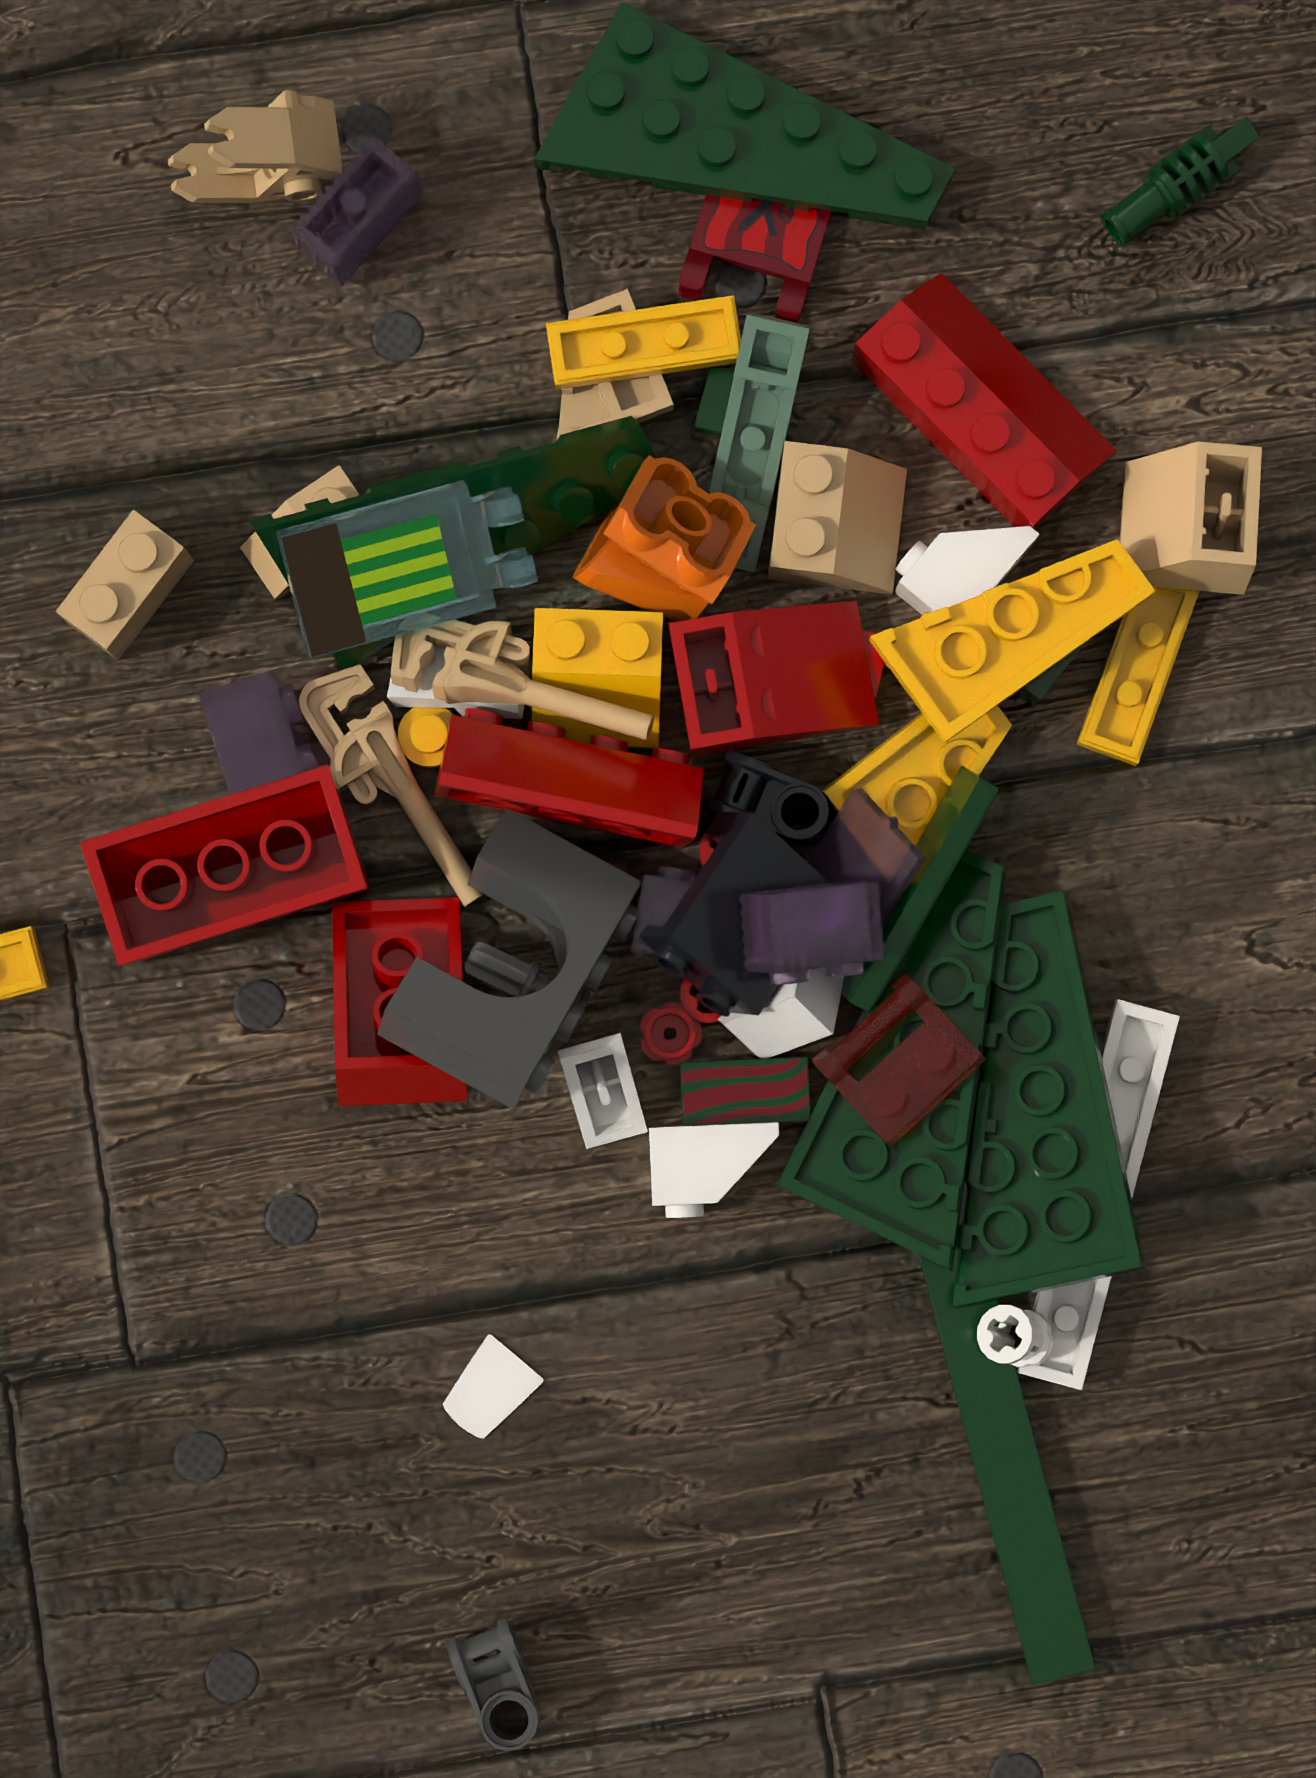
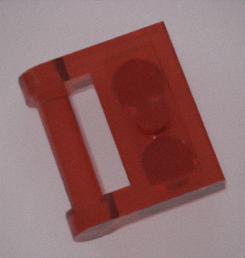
M906 972L891 985L895 991L833 1049L829 1051L824 1047L811 1059L821 1073L838 1089L889 1146L894 1145L986 1060ZM913 1009L925 1022L858 1082L848 1069Z

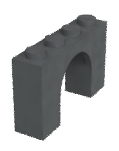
M506 808L477 856L467 885L527 917L544 932L555 952L557 976L547 986L534 993L519 997H499L481 992L416 957L386 1006L377 1035L515 1110L526 1090L537 1095L556 1062V1060L546 1055L555 1038L567 1043L585 1011L584 1008L575 1004L583 989L587 988L596 993L614 960L604 954L610 942L615 938L624 943L635 925L642 909L632 903L642 881Z

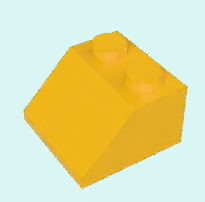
M535 608L532 680L654 715V723L648 740L532 707V721L566 729L564 739L589 744L591 735H602L628 742L627 748H659L663 612Z

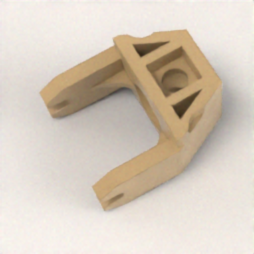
M284 90L267 107H226L210 118L204 124L205 131L226 135L228 141L219 143H190L168 159V166L181 170L185 169L191 173V176L176 179L171 184V189L192 203H256L286 199L291 202H305L318 199L323 196L324 190L343 175L334 101L316 96L300 95L292 90Z

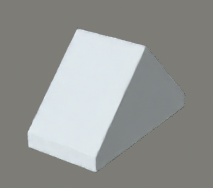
M812 932L759 1015L731 1013L728 1017L720 1016L718 1020L759 1059H768L830 1036L834 1033L846 965Z
M621 1033L558 1050L586 1149L648 1132Z

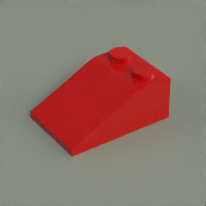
M459 897L332 902L334 1044L338 1105L363 1106L467 1101L466 1083L377 1035L385 1008L416 957L463 982Z

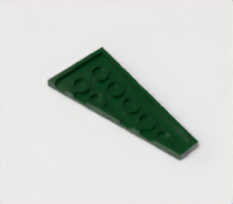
M632 416L561 434L555 443L525 451L520 446L497 452L498 458L470 466H467L462 461L369 486L365 494L334 503H330L328 498L304 504L305 510L275 519H273L271 514H266L248 520L295 594L281 538L337 523L340 539L342 540L436 514L457 599L416 611L439 614L622 501L643 461L649 455L655 459L657 457L641 426ZM406 614L362 625L366 638L365 643L331 652L341 670L355 666L394 642L397 624Z
M968 850L964 851L875 1007L869 1012L862 1011L777 1183L778 1186L950 1271H953L1007 874L1003 866Z

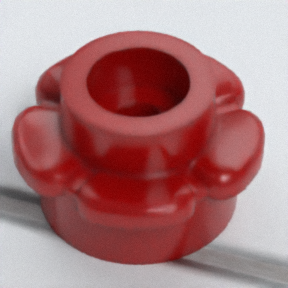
M667 1002L660 1009L651 1008L645 1013L639 1026L640 1031L643 1033V1038L640 1040L643 1052L651 1060H665L668 1065H679L680 1062L689 1060L692 1056L691 1050L700 1044L702 1038L700 1023L691 1018L682 1008V1005L676 1002ZM673 1028L676 1031V1037L673 1040H667L664 1037L665 1029Z

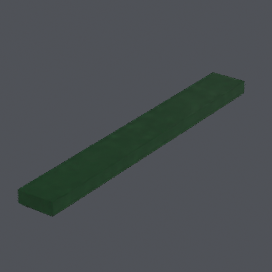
M965 1181L953 1271L918 1254L917 1256L1029 1679L1032 1685H1037L1094 1670L1095 1665L1016 1368L1011 1364H1000L988 1359L981 1351L977 1341V1327L981 1317L989 1309L998 1306V1301L960 1309L952 1307L955 1284H958L962 1255V1249H959L962 1224L966 1222L969 1197ZM1000 1322L995 1323L994 1326L998 1327Z

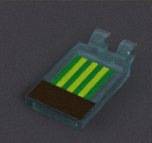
M461 480L275 531L306 652L310 659L496 608L492 589L516 588L537 582L538 578L533 556H527L524 547L511 549L494 556L487 528L512 525L524 520L518 494H513L511 487H503L470 497L468 485Z

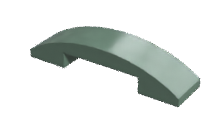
M747 312L709 493L720 492L734 497L745 507L750 521L756 524L735 566L737 569L755 573L810 326Z

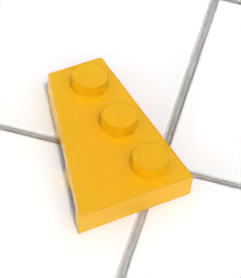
M997 706L944 744L921 712L821 792L891 885H893L961 766L980 775L1012 727V724Z

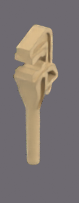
M414 611L406 614L397 624L390 675L392 684L404 687L405 690L417 693L423 682V670L431 665L436 658L435 646L445 649L443 654L445 665L435 675L432 683L434 698L446 701L447 704L461 702L525 704L644 740H648L654 715L529 679L521 670L527 668L531 663L530 647L523 639L512 636L510 622L489 621L475 626L427 611Z
M361 664L307 683L300 693V710L331 759L330 769L339 793L349 787L355 799L360 804L366 806L373 804L377 800V787L397 798L464 907L484 896L485 894L467 885L472 870L420 789L398 742L394 718L385 702L382 701L372 707L370 714L366 718L353 719L348 722L347 726L350 731L346 735L342 733L330 714L329 710L334 707L341 714H344L353 700L364 698L375 689Z

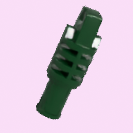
M1247 117L1219 137L1212 127L1208 125L1147 169L1142 178L1143 185L1110 210L1100 214L1104 228L1118 245L1124 247L1133 237L1147 229L1164 215L1168 218L1179 217L1241 171L1233 157L1260 138L1259 133Z

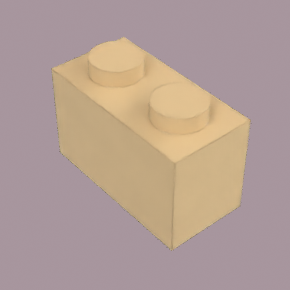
M132 510L55 612L69 625L116 660H119L194 560L181 544L135 510Z

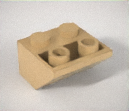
M1197 441L1125 463L1120 543L1152 587L1244 595L1256 567L1262 447Z

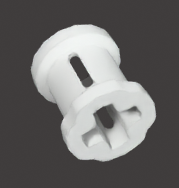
M998 1305L989 1309L981 1317L977 1327V1341L981 1351L988 1359L1000 1364H1011L1019 1368L1039 1365L1049 1356L1053 1347L1050 1323L1043 1315L1032 1310H1022L1013 1305ZM1000 1322L998 1327L994 1326L995 1323ZM1014 1325L1017 1326L1016 1334L1022 1338L1017 1348L1014 1347V1338L1009 1335ZM1035 1346L1036 1349L1031 1351L1032 1347Z

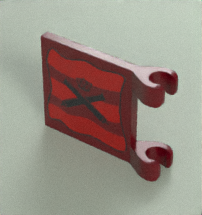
M706 194L691 245L679 277L678 294L683 298L693 301L702 299L714 259L783 279L784 283L778 298L774 318L799 323L832 211L812 207L809 208V211L786 208V203L752 198V202Z

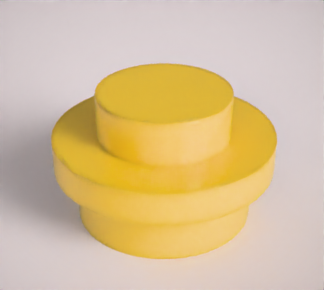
M414 707L401 719L397 738L405 757L412 763L422 767L440 766L449 721L453 715L447 708Z

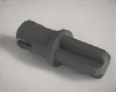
M477 942L474 945L463 969L467 977L509 997H519L534 993L555 979L554 976L540 970L542 963L535 961L533 966L484 942ZM586 990L582 991L575 1004L585 1008L591 993Z

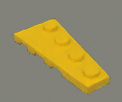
M1116 539L1040 569L1037 573L986 590L978 596L950 607L946 606L921 616L917 620L894 629L890 628L870 636L869 641L945 744L1155 593V589L1119 540Z

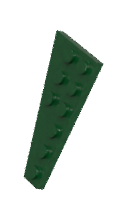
M623 2L619 5L534 158V168L556 172L557 167L590 172V177L614 181V176L653 182L656 188L700 195L707 194L752 202V198L786 203V208L809 211L810 207L848 213L852 219L925 230L953 179L956 169Z
M1063 890L1002 904L992 977L994 990L990 1023H986L984 1040L986 1056L983 1081L979 1082L967 1180L970 1183L966 1222L962 1224L959 1249H962L959 1280L958 1284H955L952 1307L956 1309L1146 1269L1067 893Z

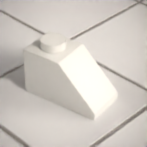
M1031 526L940 533L929 547L919 540L895 568L903 576L898 582L895 593L921 615L924 612L930 613L978 596L984 591L1000 585L1033 546L1039 533Z
M779 1123L649 1128L652 1206L665 1205L666 1218L703 1217L704 1204L718 1203L779 1136Z

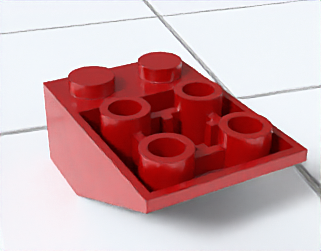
M857 600L736 611L668 623L691 758L879 725Z

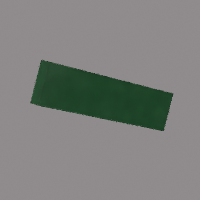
M961 766L846 965L841 993L850 1003L867 1012L875 1007L999 793L996 786L964 766Z

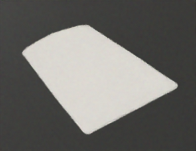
M489 1334L444 1401L443 1406L460 1427L474 1436L484 1439L537 1389L544 1380L507 1347Z

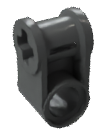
M505 1616L497 1619V1627L463 1641L456 1637L446 1640L447 1650L454 1671L464 1693L469 1698L481 1733L486 1741L495 1748L505 1751L517 1750L528 1744L539 1727L541 1709L527 1673L528 1668L520 1643L509 1618ZM494 1650H500V1653L481 1661L475 1662L473 1660ZM507 1700L516 1701L525 1708L529 1720L525 1730L511 1735L497 1728L493 1719L494 1707L500 1702Z

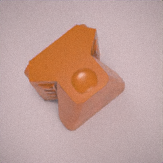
M649 455L641 464L622 501L617 503L607 513L572 577L589 588L649 612H663V617L671 621L678 622L695 619L701 614L708 603L713 604L727 583L756 524L750 521L747 510L734 497L720 492L708 494L699 488L690 470L682 463L665 457L655 459Z

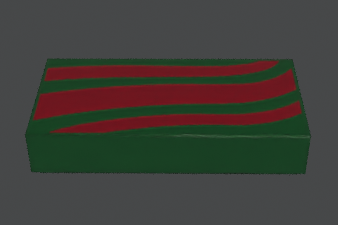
M808 1057L680 1062L682 1126L808 1122L810 1118Z

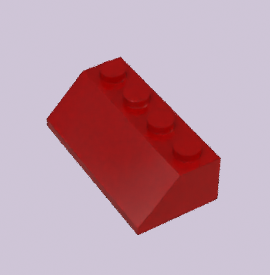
M942 273L901 299L855 343L851 362L1014 527L1031 526L1036 530L1117 451Z
M466 708L464 717L452 715L450 718L434 793L435 797L502 811L508 808L521 815L683 848L696 839L704 768L690 766V755L662 748H653L651 757L626 752L628 742L602 735H591L589 744L564 739L566 729L541 722L529 721L527 731L502 726V715L481 709Z
M328 764L79 842L118 966L135 964L371 889L352 826Z

